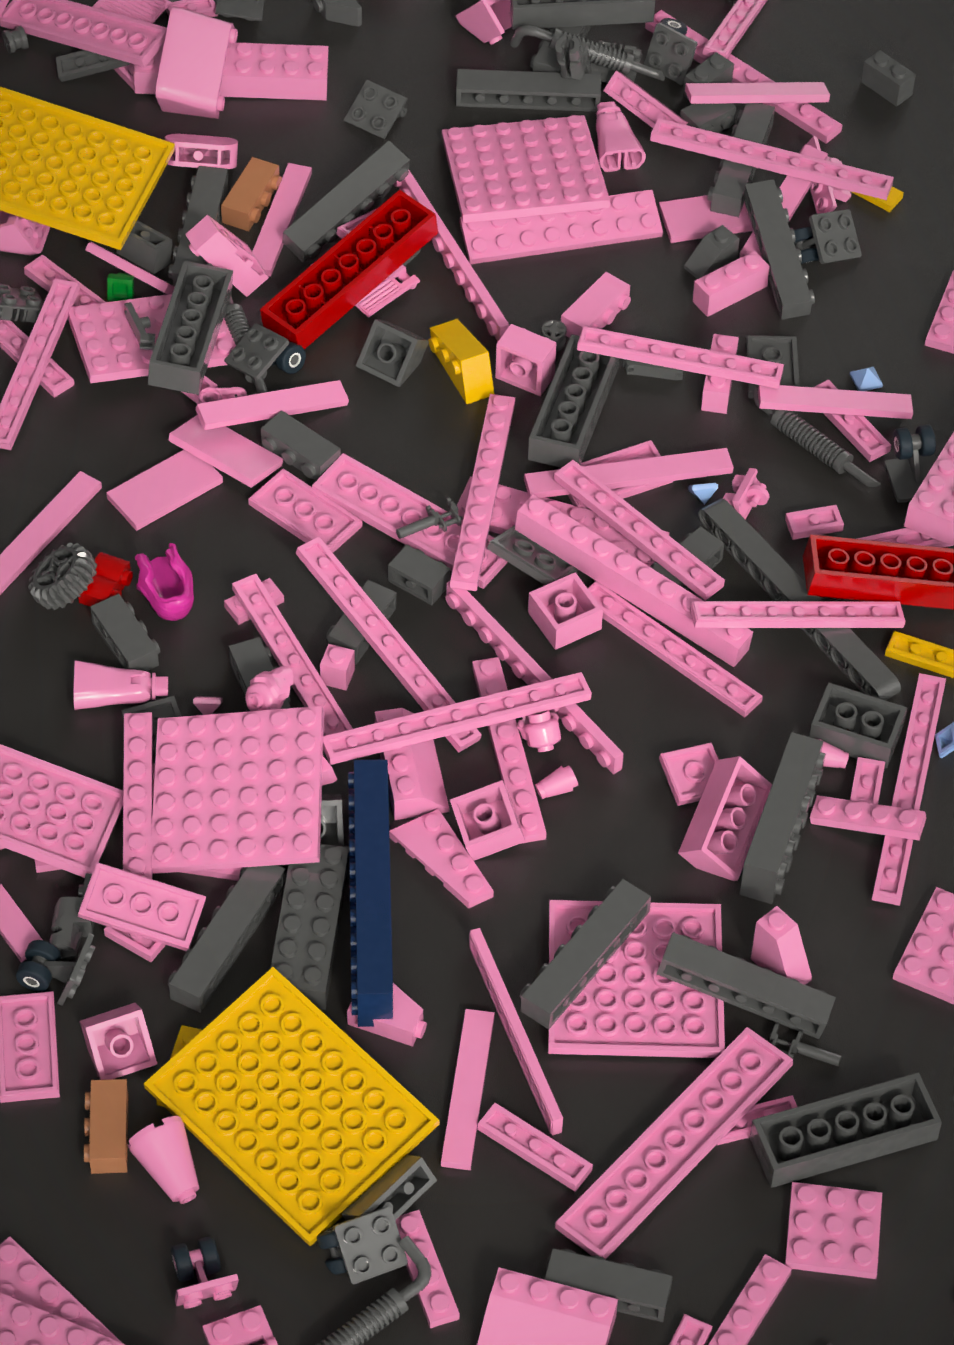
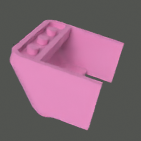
M480 0L455 15L461 26L483 43L489 41L490 45L503 38L501 35L505 33V30L512 27L510 0Z

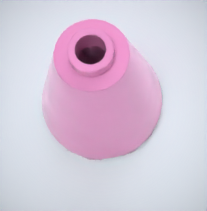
M172 1116L162 1119L164 1125L154 1127L152 1123L137 1132L128 1141L130 1143L128 1148L173 1202L179 1201L180 1204H185L197 1196L195 1192L200 1187L184 1123L180 1116Z

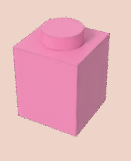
M328 644L320 663V677L326 686L347 690L355 671V650Z

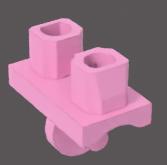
M749 468L746 475H735L732 487L736 494L725 493L723 497L745 520L752 507L765 505L770 498L766 485L758 481L756 477L758 471L754 468Z

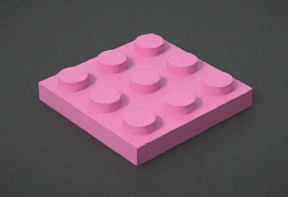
M792 1182L785 1265L797 1270L876 1279L882 1193Z

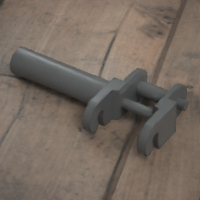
M450 497L446 498V504L450 511L442 515L435 512L434 509L431 510L430 505L426 506L428 517L396 529V534L399 539H402L434 525H438L439 529L441 528L443 532L447 531L448 526L455 523L460 526L462 524V517L458 515V507L451 501ZM451 515L452 519L444 522L442 518Z
M775 1023L769 1043L774 1046L779 1043L790 1047L788 1051L779 1049L786 1055L794 1058V1054L798 1053L839 1066L842 1055L800 1042L803 1036L802 1030H799L797 1038L793 1039L791 1043L778 1039L777 1031L780 1023Z

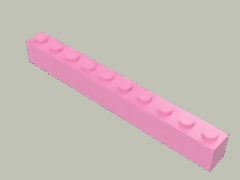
M532 494L518 509L515 524L516 531L732 667H735L749 651L753 631L748 628H695L690 606L692 601H703L702 599L539 497Z

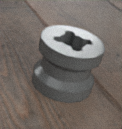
M22 26L15 27L13 31H2L3 42L9 54L14 53L16 49L21 48L24 50L29 47L28 39Z
M558 320L546 321L541 327V335L557 342L556 352L561 351L566 345V326Z

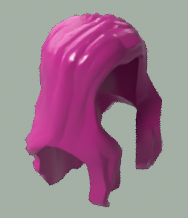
M169 543V549L165 552L166 557H157L149 561V558L144 553L135 556L140 569L136 588L150 602L159 617L165 620L177 621L186 617L193 606V577L189 567L178 554L177 546Z

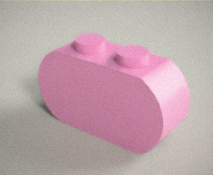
M170 134L165 136V141L175 143V151L168 165L195 168L206 166L225 169L237 167L238 141L233 138L191 134Z

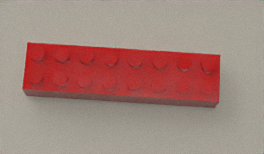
M397 191L260 309L263 327L283 336L289 342H294L306 349L438 234L436 214L403 191Z

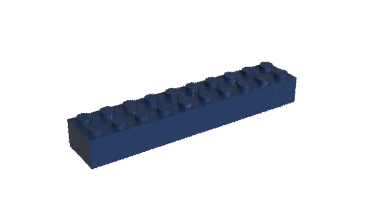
M354 760V771H348L349 788H354L349 789L352 1015H358V1027H374V1019H393L388 760Z

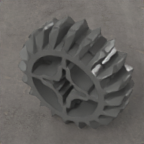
M68 543L66 546L61 545L58 550L53 549L51 554L45 556L42 562H38L39 566L32 571L33 576L29 579L30 584L28 588L33 599L47 610L51 608L56 610L59 607L64 608L67 603L72 604L74 599L81 597L83 591L88 590L87 586L93 582L92 577L97 573L95 570L97 564L92 557L93 555L78 543Z

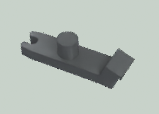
M125 303L126 310L124 313L136 336L140 349L152 350L153 352L155 334H148L145 331L146 328L151 327L149 317L139 318L132 303Z
M622 359V367H625L627 375L669 380L683 379L684 370Z

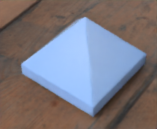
M874 366L850 372V376L858 391H868L883 387Z
M716 483L688 486V491L704 505L718 489V484Z
M954 722L935 734L940 758L954 751Z

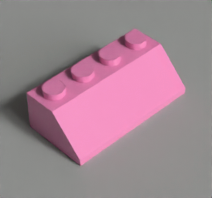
M404 708L376 711L375 723L415 713ZM433 739L380 752L381 760H388V793L394 820L421 817L436 809H439L441 813L449 812L450 809Z
M740 756L716 760L678 853L696 869L732 881H738L772 784Z

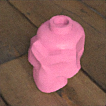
M281 666L271 671H263L253 677L245 694V701L249 710L281 709L285 699L289 697L290 686L293 685L292 670L288 666Z
M549 710L523 716L517 723V728L520 730L522 738L527 741L529 747L537 748L538 752L553 750V745L561 740L558 723L559 716Z

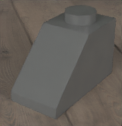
M313 0L316 12H320L325 20L357 27L362 25V7L356 0Z
M721 225L703 237L684 265V269L696 279H699L737 260L739 238L724 225Z

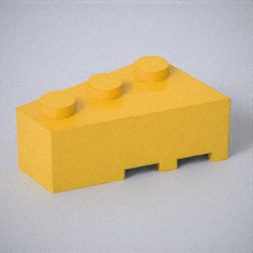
M458 319L431 327L430 349L438 357L465 403L470 404L488 398L490 394H494L489 351Z

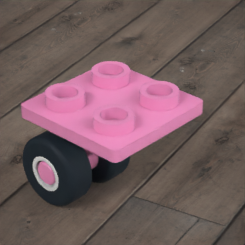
M208 1236L199 1239L198 1249L188 1251L184 1243L171 1247L172 1260L178 1280L184 1282L193 1279V1269H195L199 1283L177 1290L175 1296L176 1306L183 1305L184 1309H189L201 1305V1300L213 1297L214 1301H218L232 1296L231 1292L236 1290L239 1281L237 1274L208 1281L205 1273L210 1275L221 1270L220 1259L213 1237Z

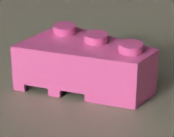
M206 215L185 234L191 243L188 245L190 250L197 257L201 255L207 263H211L214 267L234 270L232 284L246 297L269 278L249 246L209 215Z

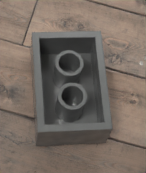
M828 683L812 721L809 737L821 739L849 753L850 757L856 759L862 757L884 761V768H888L904 727L907 707Z

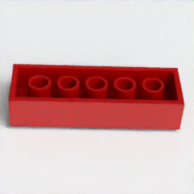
M810 534L803 554L807 595L871 602H900L902 605L954 610V549Z

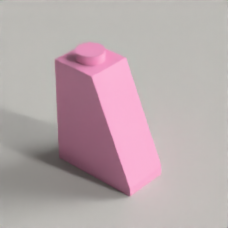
M776 906L756 922L751 960L759 967L768 968L774 973L796 979L806 985L812 980V975L798 924Z
M394 983L393 1019H374V1027H358V1015H352V1002L347 1010L348 1025L412 1047L417 1038L421 1039L426 1030L427 1022L423 1021V1009Z

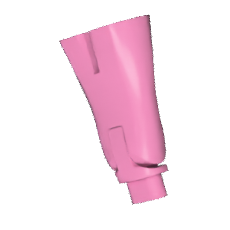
M615 102L599 103L596 113V131L600 167L605 172L618 171L622 161L623 168L626 170L640 168L646 159V154L631 130L626 117L620 108L616 106Z
M75 661L74 710L116 704H140L149 700H156V696H168V676H156V673H152L151 678V674L143 670L116 668L96 663Z

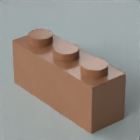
M254 157L251 158L221 205L222 223L249 231L253 224L259 221L261 211L269 205L272 194L275 190H278L282 181V177L279 176V165Z
M127 1079L91 1080V1092H85V1109L90 1110V1118H85L84 1130L85 1136H90V1144H84V1162H90L91 1174L127 1173Z

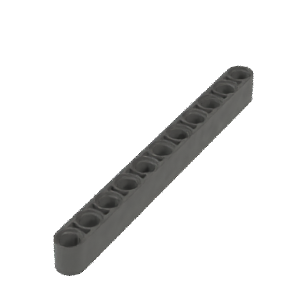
M721 498L699 510V519L705 529L724 543L726 551L774 601H823L819 596L807 595L806 582L728 501ZM801 628L863 694L886 701L900 693L901 686L897 677L850 628Z

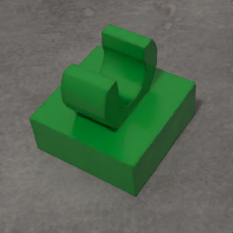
M128 273L108 275L107 301L134 299V276Z

